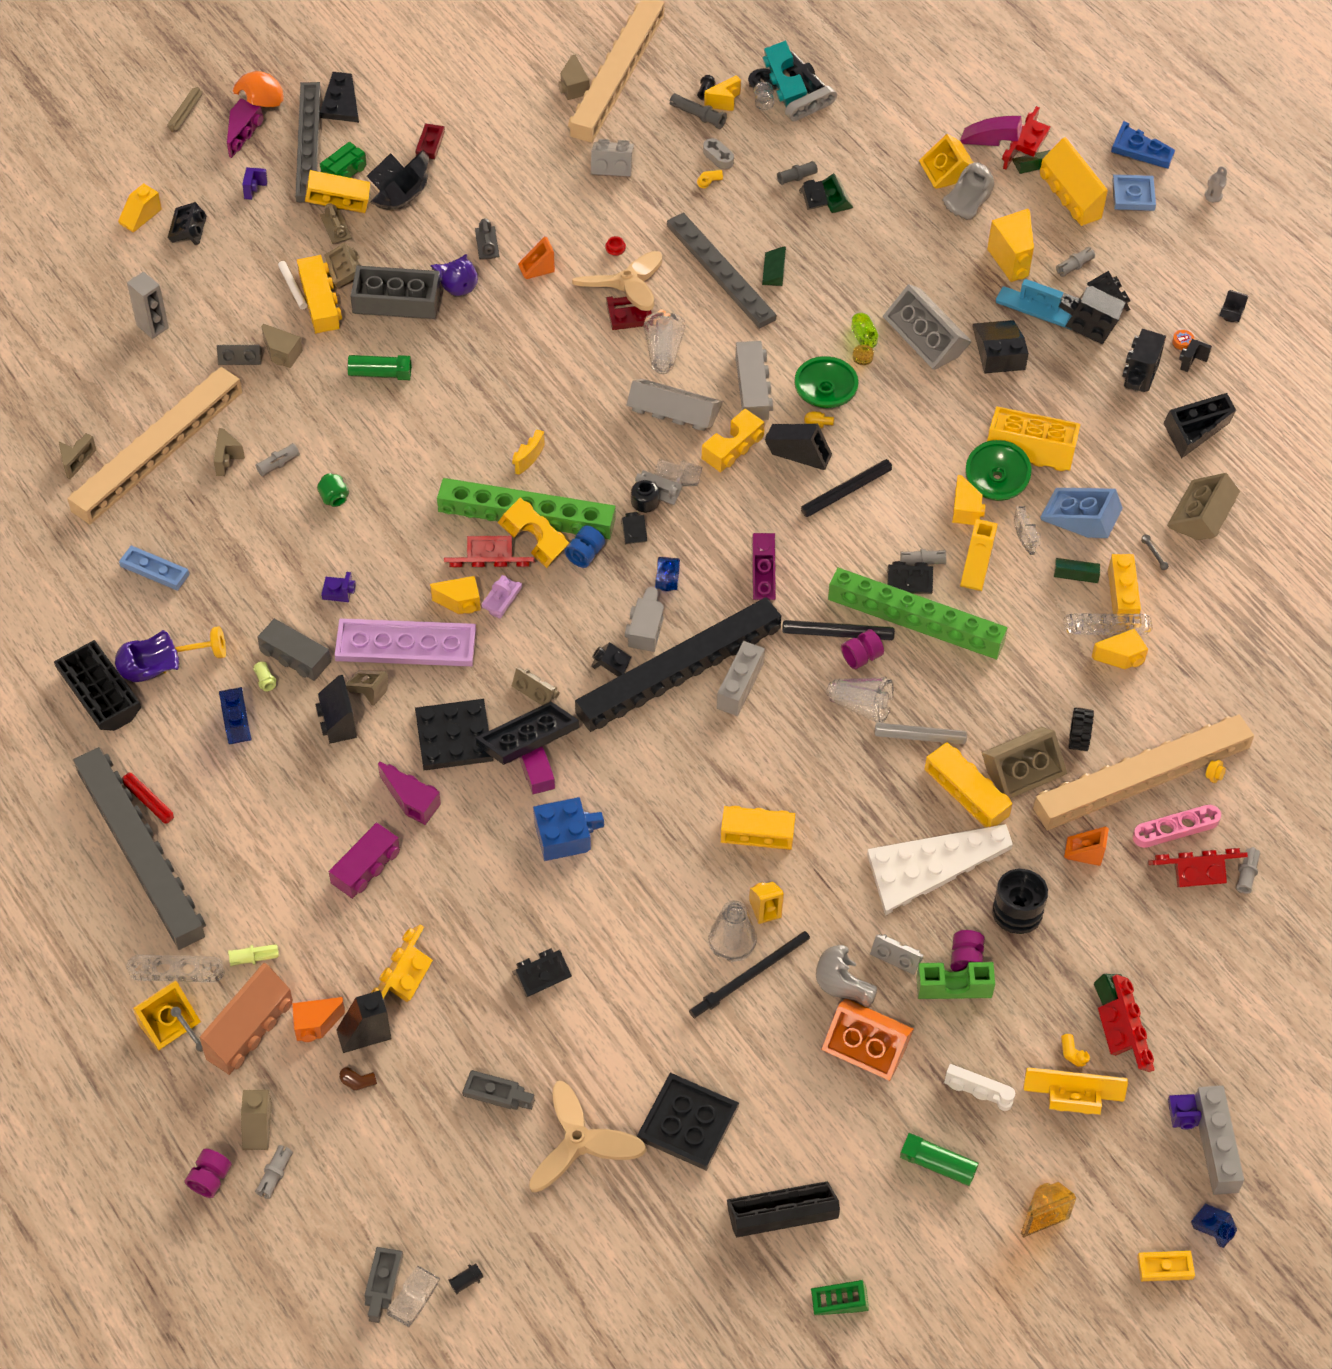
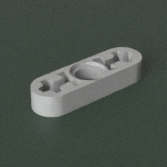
M825 86L791 102L786 107L785 114L792 121L800 120L831 105L836 100L837 93L830 86Z

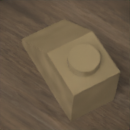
M572 55L561 71V81L558 82L559 90L565 94L567 100L582 97L585 91L590 89L587 74L577 56Z
M263 324L261 326L263 340L271 361L277 365L291 368L303 351L301 337Z
M243 1090L241 1107L242 1150H268L272 1111V1100L269 1090Z

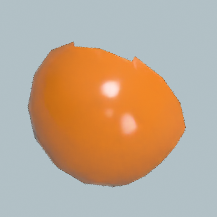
M253 71L242 75L233 88L234 94L239 95L240 91L244 90L247 102L262 107L280 106L284 98L280 83L271 74L261 71Z

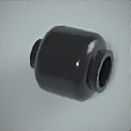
M641 480L632 486L631 504L633 508L643 513L651 512L657 508L659 504V489L654 482Z

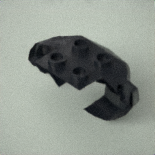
M424 149L420 151L405 167L391 153L367 175L368 179L380 191L370 203L385 210L401 209L417 197L426 187L428 180L427 166L429 156Z

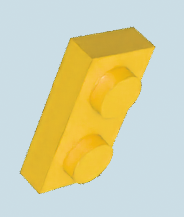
M1191 1251L1141 1252L1137 1255L1141 1282L1193 1280L1195 1277Z

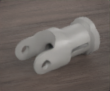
M1220 166L1217 172L1208 179L1209 187L1204 195L1209 202H1220L1223 198L1222 190L1225 188L1227 180V170L1225 167Z

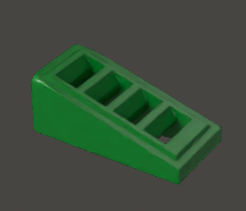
M863 1280L811 1288L815 1316L869 1311L867 1288ZM853 1292H858L859 1301L854 1302ZM842 1293H847L848 1303L843 1302ZM824 1294L826 1295V1307H822L821 1295ZM832 1294H836L837 1305H833Z

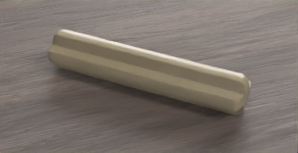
M199 87L191 89L167 124L171 132L179 130L201 98L203 92Z

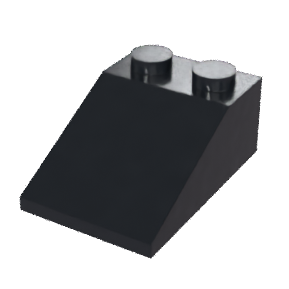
M1014 320L973 323L972 327L984 374L1026 370L1029 352L1025 337Z

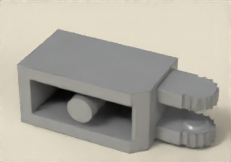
M648 587L643 599L638 598L636 606L631 608L630 619L632 622L631 625L627 624L625 630V637L628 638V647L655 652L664 619V606L661 602H658L656 587Z

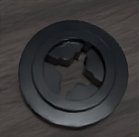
M756 69L748 77L749 87H753L754 91L760 90L761 94L763 91L770 93L771 90H776L777 85H773L770 80V69Z

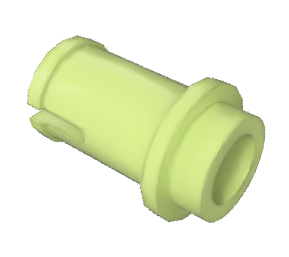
M256 663L253 670L259 680L258 685L260 689L264 691L273 690L276 686V678L271 675L267 663Z

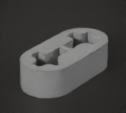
M714 138L704 141L703 154L720 169H730L733 166L734 154L724 144Z

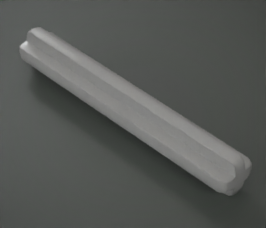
M876 723L875 736L948 742L963 745L967 742V732L961 730Z

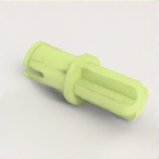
M274 944L254 948L253 945H250V948L228 950L230 966L253 963L255 965L256 961L277 958L279 956L278 946Z

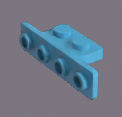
M1024 279L1021 292L1003 286L996 298V303L1062 327H1065L1070 315L1058 307L1064 292L1028 279Z

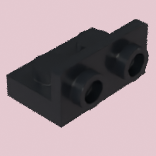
M196 202L175 208L167 238L172 243L189 238L194 245L200 244L207 217L204 210Z
M1109 271L1087 283L1088 287L1093 286L1126 302L1124 305L1126 311L1131 310L1127 304L1131 300L1126 291H1120L1119 288L1122 285L1117 276L1112 277Z
M894 561L892 565L888 564L887 585L912 594L933 593V566H928V563L925 562L906 565V562Z
M552 948L539 953L540 959L531 962L530 958L516 964L518 969L512 971L514 976H517L526 997L572 977L561 950L553 952Z

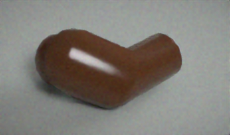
M344 1067L339 1073L340 1081L354 1091L377 1084L374 1072L361 1076L351 1068Z

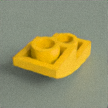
M535 430L533 438H529L527 445L521 444L518 452H514L512 464L515 465V474L520 475L526 471L539 457L545 446L544 431Z

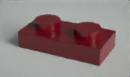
M425 123L415 150L416 156L424 149L429 159H436L445 133V126Z

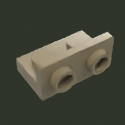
M346 243L341 244L324 255L333 283L337 288L352 281L355 276L356 266H361L358 263L359 255L354 248H350Z

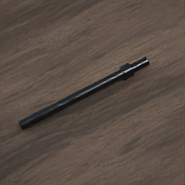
M803 931L715 993L710 992L703 997L702 1002L689 1010L690 1015L695 1019L706 1010L714 1009L720 1004L722 999L810 939L809 934Z

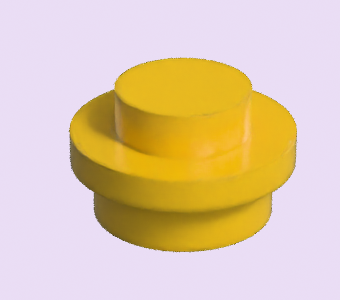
M1212 760L1206 770V778L1210 779V782L1217 783L1218 780L1223 779L1226 768L1223 767V761Z

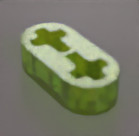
M865 313L855 314L852 317L851 328L859 344L866 349L874 348L878 343V332L873 322Z

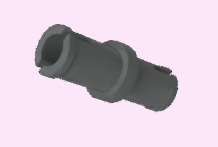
M813 161L800 166L794 165L791 169L778 172L777 180L781 185L794 180L800 181L803 177L816 174L818 168Z

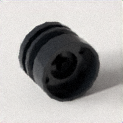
M1013 869L1003 874L998 881L993 902L992 914L995 922L1002 929L1015 934L1030 933L1038 928L1043 919L1044 908L1048 898V887L1045 880L1039 874L1028 869Z

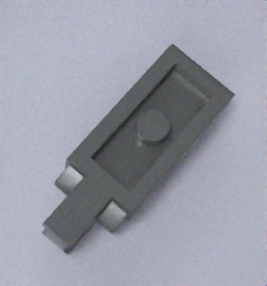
M474 1070L470 1071L462 1092L464 1097L515 1110L518 1109V1106L532 1110L535 1102V1095L524 1092V1087L519 1086L518 1082Z
M376 1247L364 1295L365 1306H370L368 1311L369 1322L379 1323L382 1310L389 1309L392 1303L403 1251Z

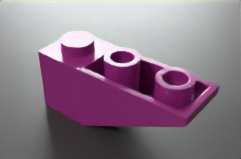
M241 98L230 110L227 148L230 158L240 151L242 145L247 139L251 138L253 132L263 122L261 106L252 105L247 100Z
M775 533L752 534L753 600H761L765 597L768 600H776Z
M379 761V776L404 814L426 825L441 805L440 792L434 786L425 785L414 776L398 771L393 765H386Z

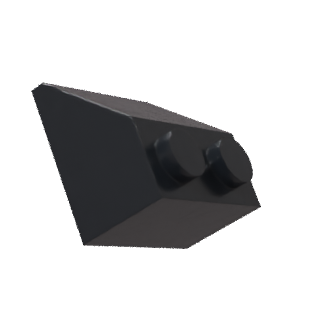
M338 675L318 693L319 703L315 704L318 717H323L324 721L320 722L322 735L328 736L329 744L357 738L353 710L344 676Z

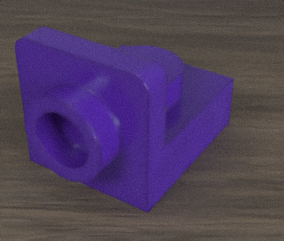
M246 167L242 183L244 199L252 200L254 192H257L258 185L267 186L266 169Z
M346 572L345 578L326 576L321 594L322 600L349 602L350 595L355 593L356 582L352 580L351 572Z
M1169 1095L1168 1105L1172 1127H1181V1129L1188 1130L1198 1126L1202 1114L1201 1111H1197L1195 1095Z

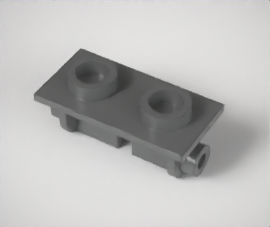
M484 218L480 221L479 228H475L479 259L498 258L500 256L495 226H491V222Z
M257 344L217 345L218 365H261L260 355L262 354V348Z

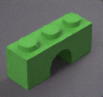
M968 962L966 969L958 972H949L944 970V963H919L916 975L918 999L992 998L995 989L993 962Z

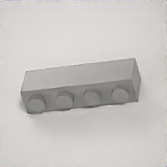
M761 341L736 342L735 358L742 410L747 409L761 420H769V411H773V399L768 397V394H771V384L766 382V378H769L768 365H764V362H767L766 349H762Z
M1224 1085L1198 1087L1195 1100L1197 1111H1201L1202 1114L1198 1126L1213 1195L1239 1193L1244 1182V1176Z

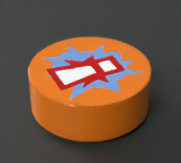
M1178 330L1174 333L1172 344L1179 350L1187 349L1192 338L1194 339V335L1187 330Z

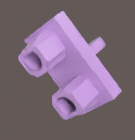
M502 575L492 585V590L483 601L482 608L488 610L490 615L501 618L521 590L522 583L511 581Z

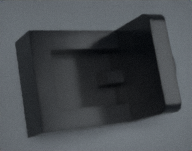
M813 179L803 183L804 185L799 189L800 194L803 193L807 210L828 205L822 181L815 182Z
M1229 290L1219 316L1224 317V320L1228 322H1240L1249 296Z
M1192 338L1188 348H1183L1179 360L1182 361L1180 370L1188 372L1195 358L1207 362L1212 346Z
M638 512L626 513L625 517L621 518L625 545L647 542L644 515H638Z
M609 642L602 648L598 647L592 656L594 661L591 667L596 669L601 665L619 677L624 674L631 656Z

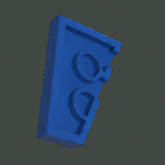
M1123 121L1111 152L1169 169L1175 149L1157 139L1151 140L1144 136L1143 131L1140 129L1136 131L1129 127V123Z

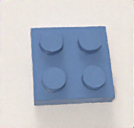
M1113 174L1114 209L1155 211L1154 176Z

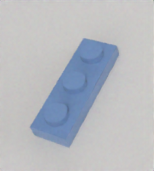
M132 545L119 560L120 567L177 591L190 575L188 569Z

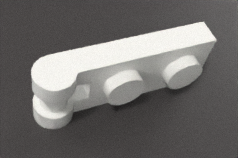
M949 1065L944 1083L957 1091L963 1090L973 1094L977 1099L997 1103L1002 1111L1011 1109L1015 1097V1090L1012 1087L955 1065Z

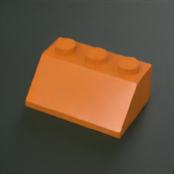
M845 998L837 1007L821 1050L890 1081L906 1051L914 1028Z

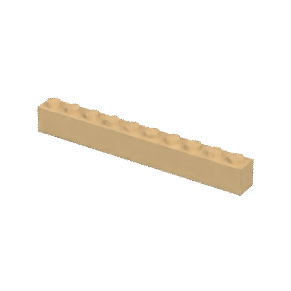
M640 0L639 3H636L634 13L629 15L627 25L621 29L620 37L614 41L612 51L607 53L605 63L600 65L598 75L592 79L590 89L585 91L583 101L578 103L576 113L569 119L570 137L593 143L664 18V1Z
M222 367L211 373L204 382L197 385L190 394L182 398L176 406L167 411L162 418L155 424H152L141 436L135 438L127 448L120 451L113 460L105 464L99 472L90 477L78 490L72 492L67 498L71 512L91 525L242 393L240 379Z
M1240 714L1233 717H1225L1219 723L1205 725L1199 731L1186 733L1172 742L1166 741L1152 750L1146 749L1135 757H1126L1115 765H1107L1095 773L1084 774L1078 780L1070 783L1064 782L1058 788L1050 791H1042L1036 796L1033 809L1048 831L1205 767L1212 760H1222L1249 749L1254 734Z

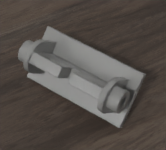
M644 470L641 474L638 473L635 479L636 482L641 480L654 482L659 489V500L675 505L683 486Z
M880 934L876 935L870 955L915 975L918 964L921 963L924 957L920 950H915L906 945L902 947L900 942L887 937L885 934L883 936Z

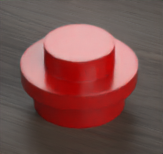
M613 236L606 242L605 249L610 255H621L626 250V244L621 237Z

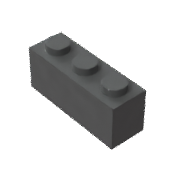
M275 618L257 637L259 649L265 656L277 659L281 665L289 666L304 678L308 677L315 681L331 663L328 648Z

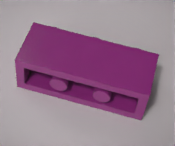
M376 822L328 871L330 883L353 899L358 893H362L366 889L368 882L374 876L380 875L384 866L390 860H394L400 851L399 838Z

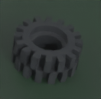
M1074 708L1069 734V749L1088 752L1093 728L1094 710Z

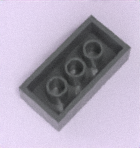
M357 265L350 296L352 313L436 319L441 290L440 272Z

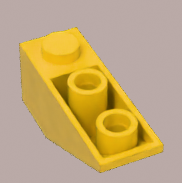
M976 519L960 587L982 591L998 523Z

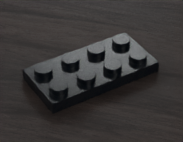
M550 701L475 737L476 745L505 765L578 729L579 720Z

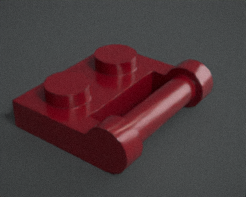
M613 296L606 297L612 330L653 325L651 310L644 311L636 306L615 309L614 306L632 303L627 299V296L613 298Z

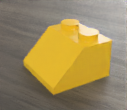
M948 133L918 160L936 189L956 184L962 171L969 164L973 163L961 141Z

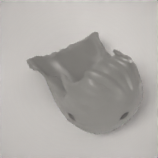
M979 162L971 163L962 171L954 189L943 198L946 209L953 212L955 216L960 215L961 218L964 217L966 220L975 217L978 207L989 198L994 187V179L987 166Z
M837 945L824 951L816 968V980L821 989L831 996L852 999L860 1002L865 1007L870 1006L877 994V987L855 978L848 972V965L856 966V963L850 960L847 955L849 952L848 947Z

